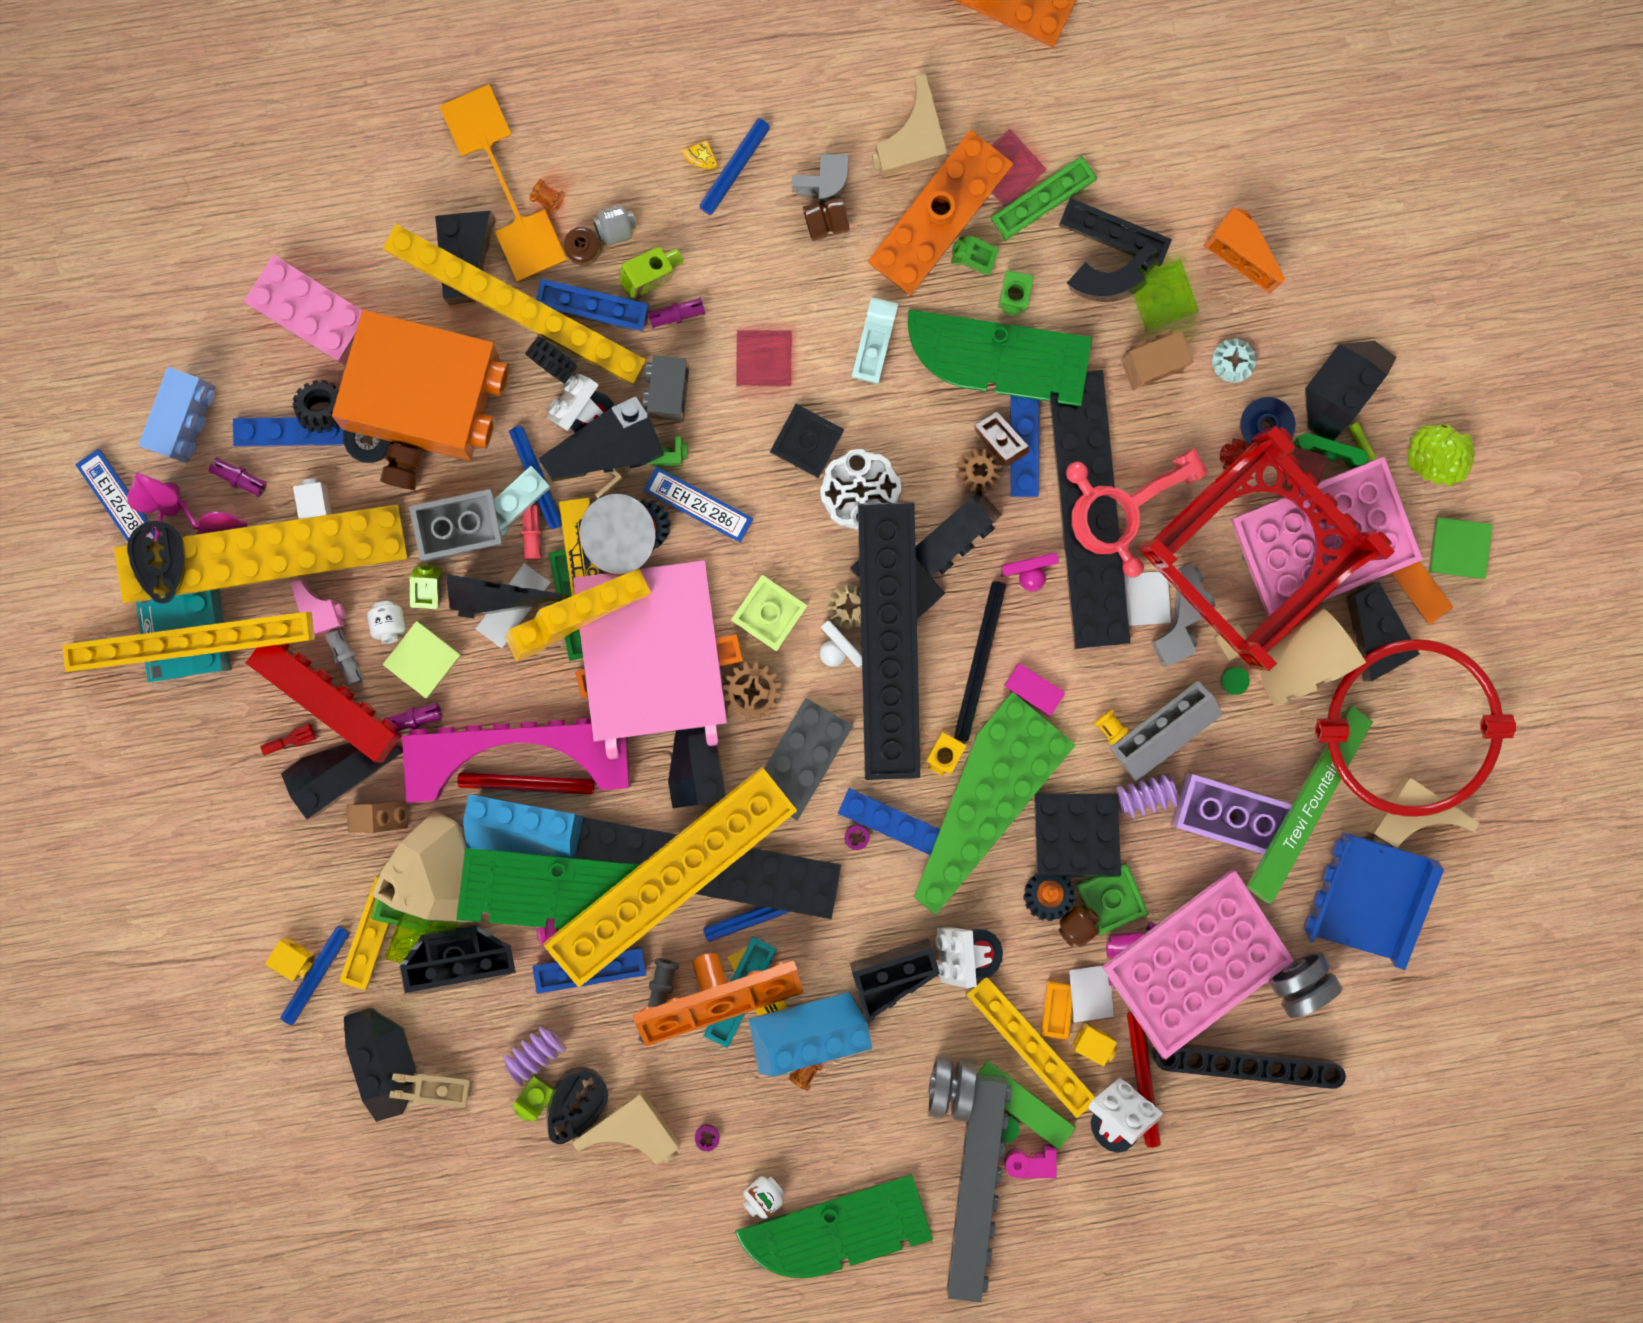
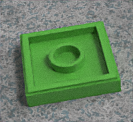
M1435 518L1429 573L1486 579L1493 524Z
M1127 863L1121 865L1120 877H1092L1076 884L1086 910L1089 907L1092 908L1100 918V921L1097 923L1100 929L1098 936L1149 915Z

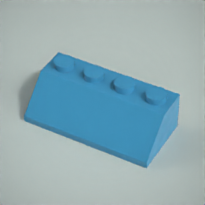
M469 794L463 820L466 847L575 858L584 815Z
M849 992L749 1018L759 1074L773 1077L872 1049L867 1021Z

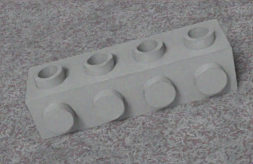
M1196 681L1110 749L1120 765L1136 782L1216 721L1223 713L1214 696L1199 681Z

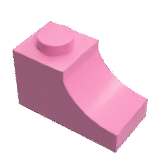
M299 580L290 583L299 613L312 612L315 636L345 627L343 620L346 619V614L341 603L338 604L337 600L330 599L325 601L319 598L311 590L307 581Z

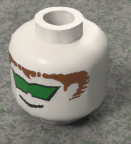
M759 1177L744 1190L743 1196L746 1202L742 1205L752 1217L757 1214L759 1217L766 1219L782 1206L784 1192L772 1177L768 1179L766 1177Z

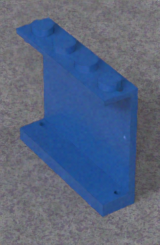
M1342 832L1340 840H1336L1333 844L1331 864L1326 865L1323 871L1322 880L1324 883L1322 888L1317 890L1314 895L1313 905L1315 907L1312 915H1308L1305 919L1304 930L1307 937L1313 943L1315 938L1319 937L1389 958L1394 967L1405 970L1444 869L1438 860Z

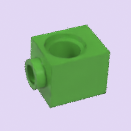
M1006 271L998 308L1004 309L1003 313L1018 316L1020 312L1025 313L1034 276ZM1018 289L1022 293V299L1018 301L1010 299L1008 290Z

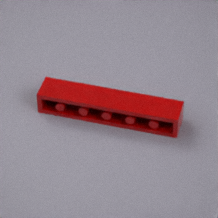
M289 643L258 647L245 662L248 666L374 762L383 763L402 738V735L396 731L398 729L397 725L387 718H384L382 721L374 715L376 710L364 701L360 704L353 699L355 694L343 685L338 687L332 683L333 677L322 669L317 671L311 667L312 661L299 652L296 655L290 651L289 647L291 645Z

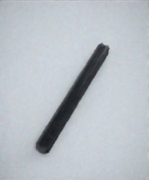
M999 581L991 583L955 729L954 739L967 742L970 737L1006 590V584Z

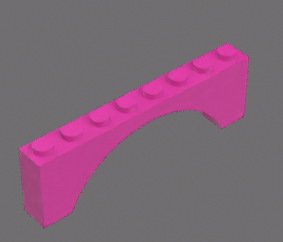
M591 718L576 719V724L565 725V720L548 721V726L537 727V722H521V728L510 729L509 723L493 724V730H482V725L465 726V732H455L454 727L438 728V733L427 734V729H411L410 735L402 736L406 802L438 800L449 779L465 762L486 749L507 743H534L561 751L582 765L596 781L600 790L630 788L628 737L617 739L619 757L610 760L606 755L605 740L594 742Z

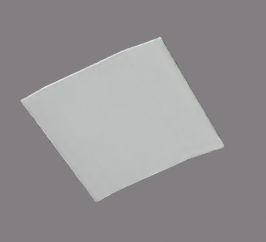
M1145 572L1136 578H1131L1124 574L1129 626L1171 623L1169 584L1167 579L1160 572Z
M1102 966L1069 970L1074 1023L1114 1017L1111 986H1109L1108 976Z

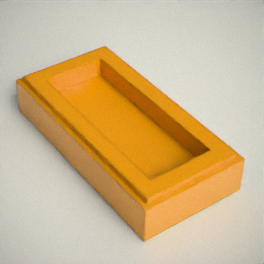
M1047 980L1041 1037L1069 1040L1073 1009L1070 983Z

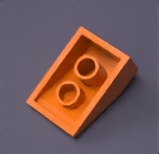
M1233 207L1221 220L1203 246L1270 294L1283 283L1285 277L1257 224L1251 220L1252 216L1243 209L1239 208L1237 210Z

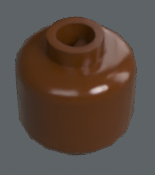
M576 227L566 235L564 250L569 260L574 264L588 266L599 258L601 243L596 233L591 229Z
M1075 906L1059 920L1060 928L1058 931L1070 946L1075 944L1078 947H1083L1099 934L1100 929L1097 923L1100 921V918L1090 907L1086 910L1082 906Z

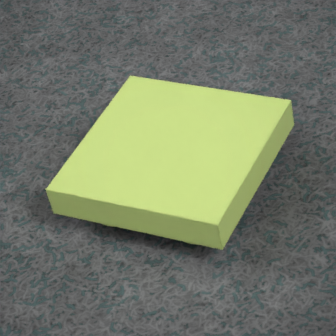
M416 621L383 665L428 699L461 657V654L419 621Z

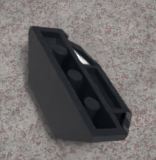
M1376 341L1338 344L1305 387L1307 428L1319 437L1334 441L1355 419L1386 378L1396 356Z
M477 925L421 935L400 965L404 994H426L486 983L516 973L511 945L502 942Z
M373 1008L344 1016L345 1047L362 1102L376 1122L403 1114L410 1100L390 1098V1091L400 1090L411 1093L413 1082H396L392 1080L393 1073L418 1074L404 1028Z

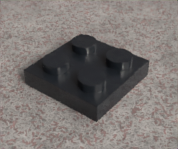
M795 404L770 453L818 479L844 429Z

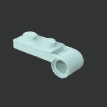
M871 297L852 378L874 384L879 383L898 303Z
M532 466L494 499L501 537L510 529V525L551 488Z

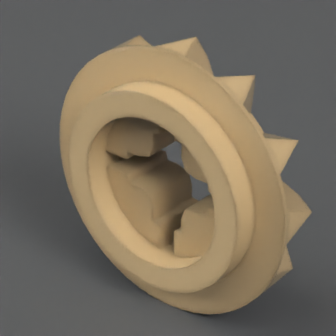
M844 585L832 592L828 599L827 610L829 617L836 625L852 629L861 626L860 607L853 609L852 619H849L846 610L837 609V607L846 603L847 595H849L852 603L860 604V587Z

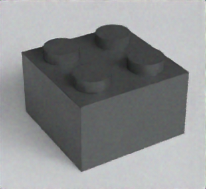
M653 355L652 363L647 362L646 379H648L650 385L649 390H644L643 407H645L651 418L684 422L690 368L687 359Z

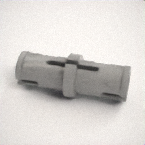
M342 629L325 635L335 657L333 661L335 665L338 664L346 685H354L364 680L354 659L356 655L354 651L350 650Z

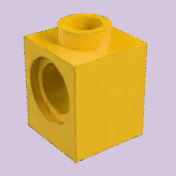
M940 732L925 761L930 763L928 769L941 776L945 772L951 775L967 745ZM941 748H949L952 752V758L947 763H940L937 759V753Z
M285 937L279 940L265 965L293 982L300 977L305 978L313 965L310 960L314 954Z
M1085 1022L1071 1045L1074 1051L1103 1067L1107 1061L1111 1062L1118 1049L1116 1047L1117 1042L1113 1037Z

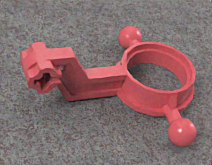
M1195 448L1175 458L1173 461L1176 466L1175 469L1156 477L1131 495L1112 486L1092 488L1087 479V467L1081 462L1071 463L1066 470L1067 479L1072 483L1078 484L1083 493L1076 500L1072 510V528L1076 539L1085 549L1096 554H1113L1118 552L1123 560L1122 569L1124 574L1131 578L1140 576L1144 570L1143 561L1139 557L1133 556L1128 548L1130 541L1136 536L1140 526L1138 507L1171 486L1185 481L1187 485L1189 483L1192 484L1207 475L1208 470ZM1109 496L1117 500L1126 514L1124 533L1114 543H1104L1098 540L1091 533L1088 526L1087 513L1091 503L1097 497Z

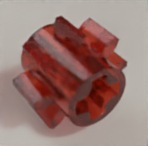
M1233 438L1232 444H1225L1220 451V461L1224 464L1223 469H1227L1251 444Z

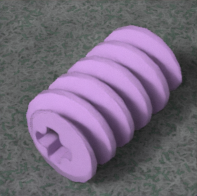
M1160 775L1158 783L1151 777L1148 779V786L1143 780H1140L1137 783V789L1132 783L1127 784L1126 791L1122 786H1117L1116 788L1122 814L1125 815V812H1128L1132 819L1135 818V810L1137 809L1145 816L1146 807L1148 806L1153 813H1156L1157 804H1160L1164 810H1167V801H1171L1174 807H1178L1177 790L1171 775H1169V780L1165 775Z
M540 1026L538 1028L539 1038L531 1033L529 1035L531 1044L522 1040V1051L513 1047V1058L506 1054L503 1055L508 1072L520 1086L523 1085L522 1078L525 1080L531 1079V1071L538 1073L541 1069L540 1065H549L548 1057L556 1059L558 1057L557 1050L560 1052L566 1051L560 1038L551 1029L545 1030Z

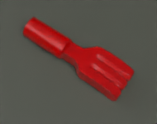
M308 724L291 731L288 737L263 744L260 748L265 756L284 749L287 745L300 746L317 738L314 735V730H312V725Z

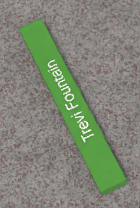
M1354 706L1347 707L1341 717L1347 718L1349 725L1348 741L1339 742L1347 767L1373 723L1372 720ZM1328 742L1246 886L1247 889L1267 904L1273 903L1342 779L1333 764Z

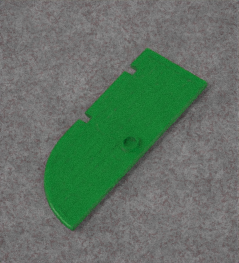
M908 310V333L912 347L923 365L939 379L960 388L987 392L988 383L996 384L995 393L1048 402L1050 401L1051 392L1059 393L1058 403L1081 406L1092 337Z
M465 847L456 920L481 922L482 912L490 913L489 923L545 928L547 918H553L554 929H561L640 864Z
M912 1174L735 1230L741 1246L756 1263L770 1272L790 1278H813L841 1270L843 1268L840 1260L848 1258L850 1266L901 1251L903 1250L901 1241L905 1239L909 1240L911 1247L933 1240Z

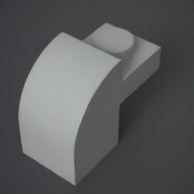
M821 154L820 176L792 175V192L797 193V196L812 197L814 193H818L819 204H825V201L840 196L847 183L848 155Z

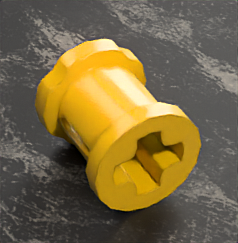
M1113 709L1107 711L1093 723L1095 727L1099 726L1106 735L1109 745L1114 744L1129 732V729L1127 727L1124 728L1114 716L1115 712Z

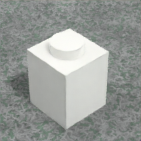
M314 478L302 480L301 485L293 487L299 519L332 514L327 484L318 482V479Z

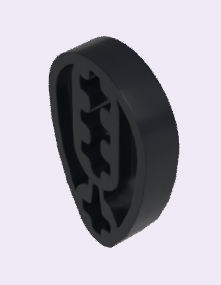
M149 521L139 525L131 533L127 544V552L134 575L143 590L155 602L166 604L174 599L182 582L186 560L185 544L182 536L173 526L161 521ZM156 527L157 531L162 532V536L157 537L158 544L164 546V550L159 551V556L161 559L166 560V564L161 565V570H157L155 566L150 565V562L155 560V554L148 551L149 547H153V540L146 536L148 533H151V528ZM160 576H162L164 586L170 588V592L165 593V598H161L159 594L154 593V589L159 588Z
M577 1067L565 1072L557 1081L548 1103L546 1116L548 1136L553 1143L564 1144L578 1137L597 1120L604 1110L608 1100V1091L604 1079L597 1071L587 1067ZM591 1077L594 1085L586 1087V1098L580 1097L578 1101L580 1109L574 1108L571 1112L568 1104H575L577 1101L575 1092L581 1093L584 1089L582 1081H588ZM564 1124L566 1132H560L556 1135L554 1128H560Z

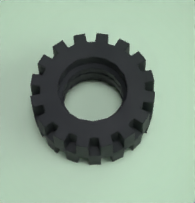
M539 336L525 353L537 365L564 384L578 367L560 350Z
M317 380L312 381V385L304 384V389L299 388L297 390L298 395L293 397V408L301 426L304 429L307 428L310 432L316 430L317 433H322L324 429L327 432L332 431V426L337 428L339 425L332 417L339 388H336L332 382L328 385L326 380H322L321 383H318ZM316 403H330L329 406L326 407L324 410H310V408Z

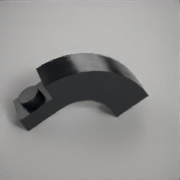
M1148 242L1125 267L1114 272L1095 270L1085 262L1067 282V285L1077 295L1092 301L1113 302L1125 299L1137 293L1148 283L1142 273L1144 271L1149 272L1158 262L1157 257L1159 256L1158 251Z

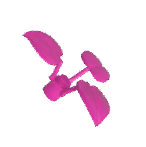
M138 472L135 474L133 484L127 495L129 506L136 511L152 513L158 510L157 521L163 522L164 515L174 516L182 509L191 526L198 530L196 535L247 527V522L223 512H210L203 515L199 519V523L195 522L187 508L186 501L181 500L180 488L177 484L162 483ZM157 529L155 530L154 541H157V537L161 533Z

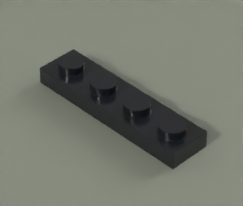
M1072 198L1069 199L1059 223L1060 227L1134 257L1150 242L1158 251L1159 256L1157 257L1158 262L1156 265L1159 267L1162 265L1172 241L1168 237Z

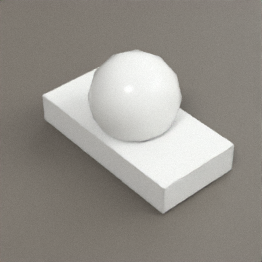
M827 621L820 627L831 639L821 646L819 652L820 659L825 665L837 667L845 661L846 656L857 668L862 665L861 654L830 621Z

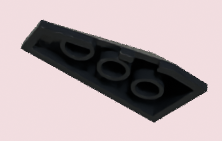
M635 396L598 416L542 455L539 461L553 482L583 477L587 473L604 470V473L613 472V468L640 467L664 456V452L648 414Z
M447 574L446 579L449 608L458 610V616L472 619H474L475 614L486 615L553 604L569 598L565 594L521 588L502 583L496 584Z
M705 727L677 730L675 732L668 777L672 808L715 803L726 796L718 744L708 746Z
M346 743L303 757L281 773L290 798L308 820L321 814L402 754L403 751L397 744L385 761L379 763L371 760L351 743Z

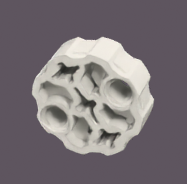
M863 449L848 451L847 454L833 460L825 470L823 483L820 487L821 502L829 513L830 519L840 527L853 529L857 532V504L881 503L878 499L868 500V497L879 496L885 503L898 502L901 493L900 478L891 467V462L881 454L865 452ZM853 457L862 458L865 463L864 468L859 471L853 470L849 465L850 459ZM879 472L882 473L879 481L866 483V480L875 479ZM836 477L839 478L843 483L853 482V484L842 486L836 480ZM885 477L888 478L890 485H895V488L891 491L890 498H888L885 490L880 489V487L884 486ZM830 484H833L836 492L841 493V495L837 496L836 505H833L830 497L825 496L830 491ZM858 484H862V487L867 490L875 489L865 492L863 498H859L858 493L852 492V490H856ZM855 499V502H848L841 510L839 509L843 500Z

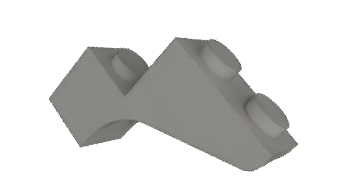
M1192 563L1180 567L1178 571L1215 607L1216 604L1209 591L1205 592L1201 584L1204 579L1197 566L1193 567ZM1177 590L1174 621L1164 635L1151 642L1162 667H1167L1197 653L1194 647L1197 646L1196 638L1192 631H1187L1185 627L1204 619Z

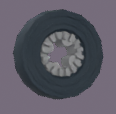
M345 430L343 434L346 451L352 458L362 463L381 461L386 457L388 445L393 444L390 441L373 438V444L369 445L362 442L365 439V435Z

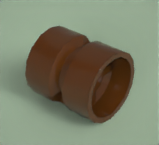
M841 196L828 199L823 207L818 202L803 206L812 242L827 238L829 231L834 234L850 231Z
M389 444L385 457L389 463L383 467L380 482L415 491L419 477L416 469L421 468L424 453L411 448Z

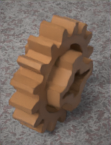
M755 662L753 668L749 669L748 664L743 663L744 670L740 671L735 667L733 670L736 675L734 677L726 676V679L730 681V685L722 686V689L728 691V695L724 696L723 699L725 701L730 700L731 702L727 708L728 711L734 708L737 710L736 718L745 714V719L749 722L751 716L755 715L756 720L761 721V713L769 717L771 714L768 709L770 707L778 708L774 699L782 698L781 694L776 693V689L780 688L781 684H774L773 680L777 675L774 673L769 676L767 674L768 666L759 670V664ZM750 673L749 681L743 685H736L740 677ZM760 675L768 681L771 690L764 689L759 683ZM753 679H755V688L760 690L759 696H754L751 705H749V695L745 694L744 690L745 688H750ZM734 694L740 695L743 698L745 708L738 705ZM761 699L769 700L763 708L754 711L756 702Z

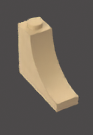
M926 73L915 76V106L906 124L889 139L876 143V153H872V160L875 170L880 169L882 177L946 160L947 150Z
M1402 776L1387 801L1400 805L1419 806L1436 803L1444 799L1415 780ZM1456 807L1441 813L1419 817L1393 815L1380 810L1367 832L1374 836L1372 841L1398 848L1408 836L1426 826L1453 824L1465 831L1475 832L1480 823Z
M643 1089L592 1124L582 1134L574 1138L572 1142L578 1152L588 1146L602 1142L628 1144L645 1153L655 1165L661 1161L666 1164L678 1155L677 1150L680 1146V1141Z

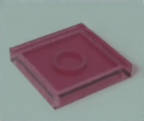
M1011 129L991 145L1014 163L1013 167L992 192L1004 207L1011 204L1047 170Z
M737 330L736 386L791 387L792 331Z

